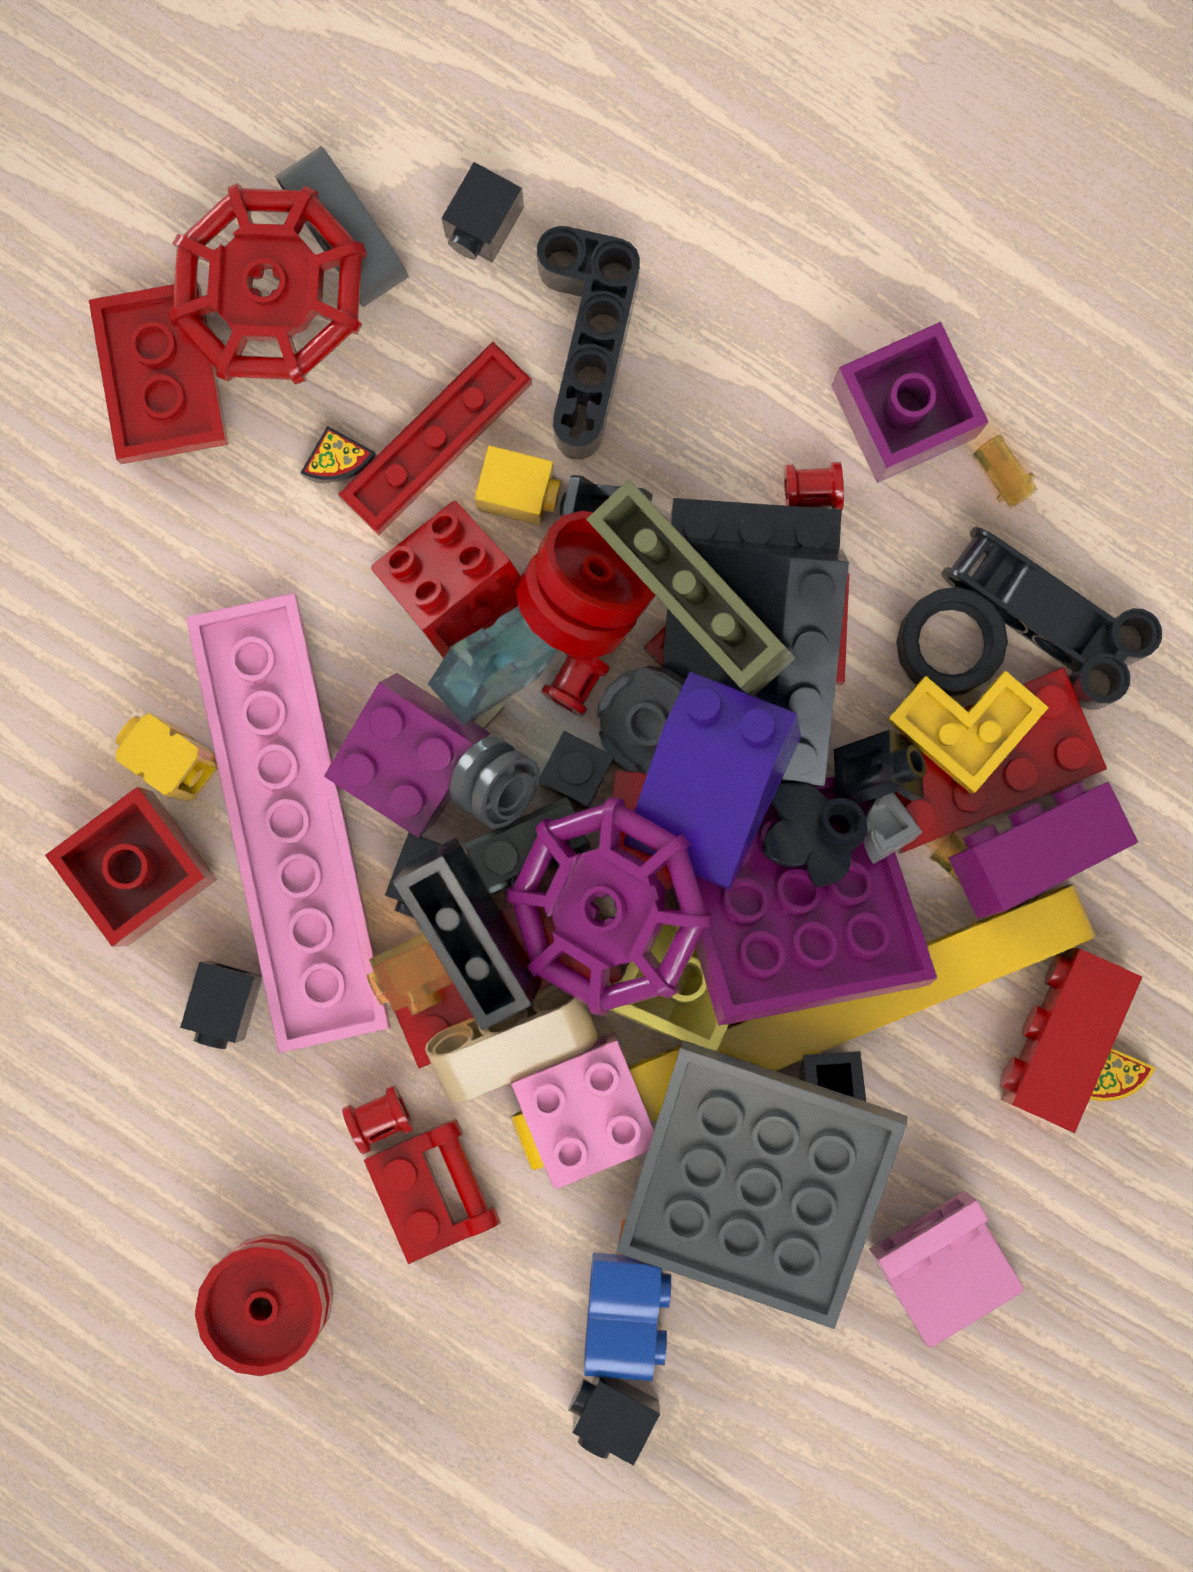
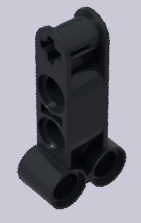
M972 528L970 531L971 541L951 568L945 567L942 570L941 575L944 580L952 587H960L980 593L996 606L1007 626L1072 670L1069 680L1081 707L1087 710H1098L1120 700L1127 693L1130 686V672L1127 666L1151 655L1162 641V627L1157 617L1145 609L1132 608L1114 618L996 535L983 528ZM985 552L986 557L978 566L974 574L970 577V570L975 565L977 560L980 558L982 553ZM1122 625H1130L1139 632L1141 636L1139 650L1126 648L1121 642L1119 630ZM1090 669H1098L1108 676L1110 689L1106 696L1098 695L1090 689L1087 682Z

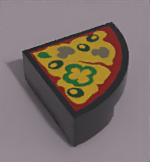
M327 426L300 473L304 478L322 484L342 481L358 475L377 455L371 449Z

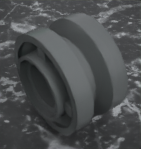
M495 736L484 738L471 746L456 765L450 783L451 798L455 804L465 811L473 813L479 821L488 827L495 829L505 827L520 817L533 800L539 785V767L533 759L520 751H516L512 745L503 739Z

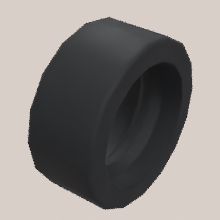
M953 587L938 589L920 599L902 620L896 644L899 662L911 681L918 684L923 677L927 676L945 693L953 696L966 694L993 677L1004 661L1008 639L1005 621L992 602L976 591ZM956 610L964 612L973 618L982 630L984 647L981 658L973 668L964 673L950 675L938 672L927 664L921 654L919 645L921 629L929 617L940 611Z

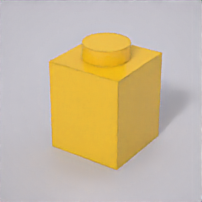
M488 445L474 498L477 509L541 526L544 512H555L562 481L553 479V461Z

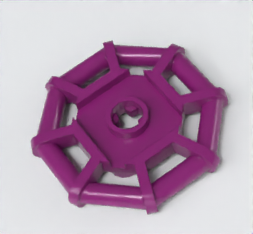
M609 797L602 805L556 820L545 818L536 826L537 837L514 886L507 888L506 900L512 902L530 964L527 966V970L533 977L541 976L589 1006L590 1012L595 1015L605 1016L611 1009L658 996L671 998L680 990L678 981L704 929L711 927L712 914L706 912L687 850L691 843L684 834L676 836L627 808L623 799ZM601 830L598 849L577 855L568 844L569 839ZM620 832L626 833L657 851V853L646 862L640 860L619 847ZM552 857H554L560 866L548 891L543 892L538 889V886ZM665 865L668 866L681 910L666 908V890L656 875ZM610 895L615 901L614 905L617 908L616 917H609L603 922L598 918L601 909L594 904L595 897L603 898ZM537 906L545 907L547 917L552 916L556 930L552 931L555 942L550 946L547 942ZM663 924L679 926L662 963H659L651 949ZM566 953L591 968L590 979L560 962L561 956ZM634 961L644 975L613 985L610 983L611 967Z

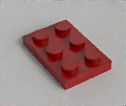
M198 281L196 299L202 297V290ZM174 284L89 300L116 460L120 464L229 445L216 369L179 326L171 324L168 312L173 308ZM203 315L201 319L207 324L206 315Z

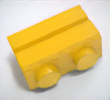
M151 713L145 716L142 715L141 718L138 716L132 717L120 730L115 740V743L119 745L115 751V760L135 775L143 777L146 783L163 795L189 802L192 799L195 800L218 769L215 753L201 743L194 741L193 737L175 724Z

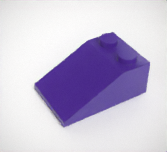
M689 672L664 724L634 812L676 836L684 834L691 843L687 850L696 877L730 891L800 742L801 731L798 714L701 675ZM626 834L623 842L625 847L649 857L657 853V851Z

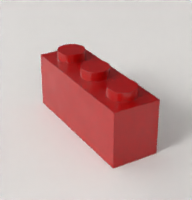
M1070 948L1065 951L1064 955L1057 954L1052 960L1045 976L1044 984L1050 987L1041 1007L1035 1005L1024 1023L1022 1036L1027 1037L1019 1059L1013 1056L1007 1063L1001 1076L1000 1087L1005 1089L1001 1100L1075 1133L1142 980V976L1080 948Z

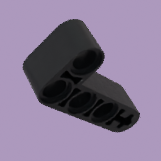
M556 226L542 234L537 243L538 272L542 282L548 288L580 296L581 301L553 416L554 440L557 448L565 456L572 459H585L592 456L599 449L603 440L639 286L640 257L637 249L624 239L568 226ZM557 251H567L572 253L576 260L568 267L557 268L548 262V258ZM620 263L627 267L629 274L620 280H611L606 278L601 273V270L607 264ZM606 314L617 321V326L610 332L598 333L588 323L594 316ZM594 366L601 369L605 374V378L598 385L585 386L576 379V375L582 368ZM578 404L587 407L586 430L582 431L580 438H573L570 436V428H573L576 424Z

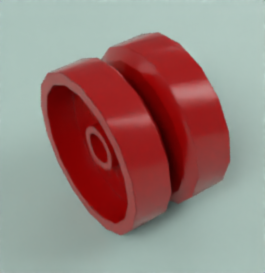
M579 511L563 515L548 529L539 544L537 554L530 559L520 576L516 596L519 611L532 632L550 647L571 656L597 658L613 653L625 641L636 625L637 619L645 612L656 595L586 520L594 512Z
M267 1234L245 1240L211 1268L198 1290L195 1318L201 1341L216 1361L236 1373L261 1377L287 1370L308 1353L330 1318L334 1292L327 1267L315 1250L294 1237ZM257 1298H266L270 1301L271 1305L268 1304L261 1307Z

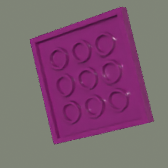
M835 776L825 778V786L812 785L827 799H835ZM875 799L858 804L864 814H866ZM770 804L730 891L696 877L706 912L712 914L711 927L704 929L696 945V951L718 1026L925 987L932 984L938 978L895 852L873 864L866 852L864 842H862L857 849L851 852L850 869L839 882L829 886L815 887L808 877L806 866L783 867L770 861L761 852L762 842L766 834L781 820L776 810ZM829 822L835 831L844 834L840 825Z

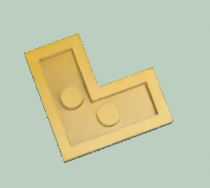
M1006 670L995 679L968 712L925 676L886 721L972 794L980 788L1049 707Z

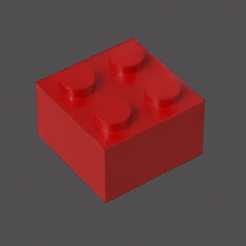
M141 787L134 788L45 854L51 865L112 947L129 946L217 880L214 873L154 792Z

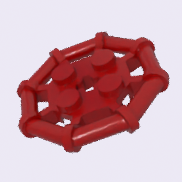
M239 183L229 186L228 194L183 235L177 234L172 243L177 249L173 308L168 312L171 324L179 326L216 368V376L229 382L233 377L292 380L295 385L306 382V375L352 333L358 335L363 325L358 321L362 260L367 256L364 243L354 240L319 200L318 191L308 186L303 187L302 190L242 188ZM251 211L289 213L284 225L253 223ZM237 218L239 228L233 233L235 237L225 247L222 244L215 250L206 247L211 240ZM309 221L332 249L315 254L299 236L305 222ZM198 260H204L209 263L207 295L196 299ZM340 266L337 309L322 302L324 271ZM272 269L274 278L280 280L277 289L272 290L271 295L263 297L262 292L259 289L253 288L252 284L254 279L263 278L264 270ZM216 311L233 330L226 346L201 319L203 315ZM317 315L330 321L298 352L296 351L292 338L297 333L307 330ZM248 340L275 341L279 343L283 357L243 356L242 353Z

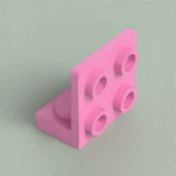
M615 1032L598 1038L592 1047L575 1057L511 1083L554 1188H561L648 1152L654 1129Z
M965 1191L869 1248V1251L928 1347H934L1023 1291L1021 1282L985 1224L989 1219L978 1201Z

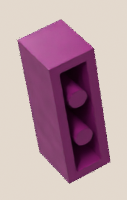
M1083 780L1052 794L1056 804L1045 810L1037 802L1009 815L1008 818L1012 826L999 833L993 824L963 838L967 848L948 857L977 919L1004 912L1139 843L1109 781L1087 789Z

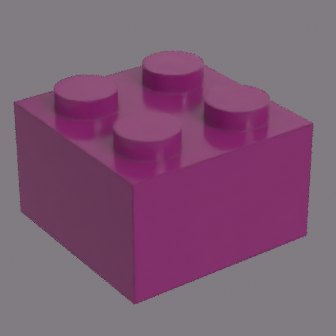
M941 321L840 366L831 384L877 483L976 439L989 423Z
M396 673L378 683L324 777L419 838L436 823L451 799V778L461 757L475 743L487 738L490 732L399 673Z

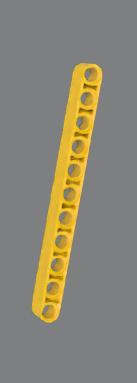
M1069 884L1020 903L1004 912L991 915L926 942L938 977L929 986L731 1023L728 1025L717 1051L777 1071L801 1061L803 1055L818 1054L1091 940L1096 935L1074 884ZM682 1044L628 1066L651 1123L658 1120ZM522 1111L512 1115L510 1119L531 1170L545 1167Z

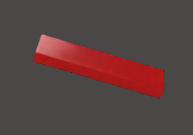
M492 341L338 494L340 499L379 536L532 385V379Z

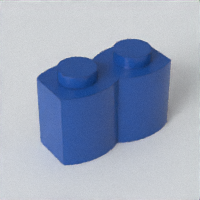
M592 1254L584 1353V1376L653 1381L654 1365L664 1366L666 1360L667 1330H657L659 1308H669L670 1273H661L662 1268L625 1255Z

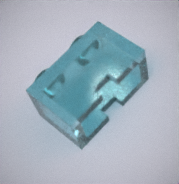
M518 606L498 618L490 628L486 630L481 628L451 646L428 682V685L465 726L537 680L558 650L550 647L532 632L521 615Z

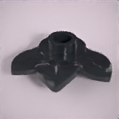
M780 784L771 801V805L781 820L766 834L762 842L761 852L770 861L783 867L806 866L808 877L815 887L829 886L839 882L850 869L851 852L859 847L866 836V817L863 810L854 801L846 798L827 799L817 788L810 784ZM829 822L840 825L844 834L835 831Z

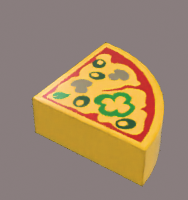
M1111 1049L1090 1099L1095 1101H1115L1126 1098L1137 1092L1148 1082L1156 1067Z

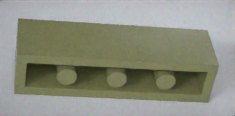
M630 479L586 519L747 694L755 696L795 659L794 655Z

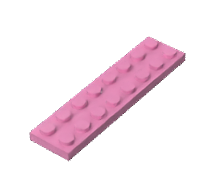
M295 593L186 617L278 1053L388 1029L391 1027L382 983L377 971V960L339 786L324 777L333 761L298 596Z

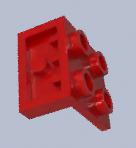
M457 501L450 502L371 566V570L417 624L448 665L519 610L516 590L520 574L510 559Z

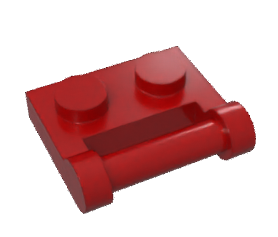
M457 1119L438 1125L368 1156L363 1160L408 1264L464 1239L486 1232L501 1223L495 1207H488L459 1140V1136L463 1135ZM437 1146L468 1217L454 1222L425 1155V1151Z

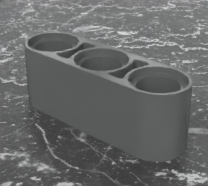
M322 146L275 176L282 190H302L303 187L308 186L318 191L319 200L355 241L364 243L367 256L362 260L360 305L362 307H365L409 278L396 252ZM305 222V225L322 250L325 252L332 249L310 222ZM340 266L335 267L338 273Z

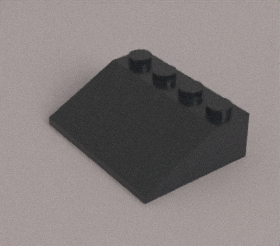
M685 538L794 655L795 659L754 697L798 714L801 739L781 783H805L825 786L849 561L844 551L841 549ZM667 608L662 668L671 669L687 679L689 672H693L746 693Z

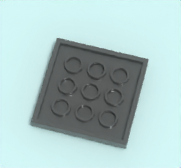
M683 1040L616 1253L835 1329L903 1138L908 1116Z

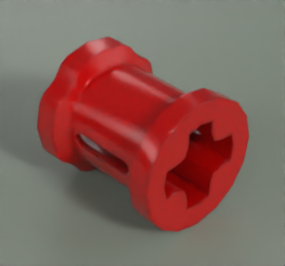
M841 461L831 462L829 468L796 470L794 464L785 465V505L799 507L831 506L832 509H842L843 511L844 479Z
M565 653L567 657L551 685L545 684L540 692L560 707L583 717L587 711L584 703L600 676L605 677L610 667L599 658L576 657Z
M395 1085L387 1088L385 1095L357 1108H354L352 1105L342 1108V1114L348 1131L361 1154L371 1151V1144L399 1131H403L406 1134L414 1129L407 1107Z

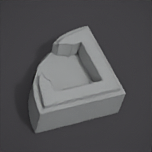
M894 792L876 798L865 814L867 831L863 842L873 864L914 841L922 833V830Z

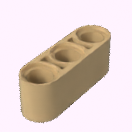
M553 984L538 990L531 1006L484 1030H481L473 1017L438 1032L428 1041L425 1051L447 1098L454 1102H463L587 1051L598 1039V1032L587 1005Z

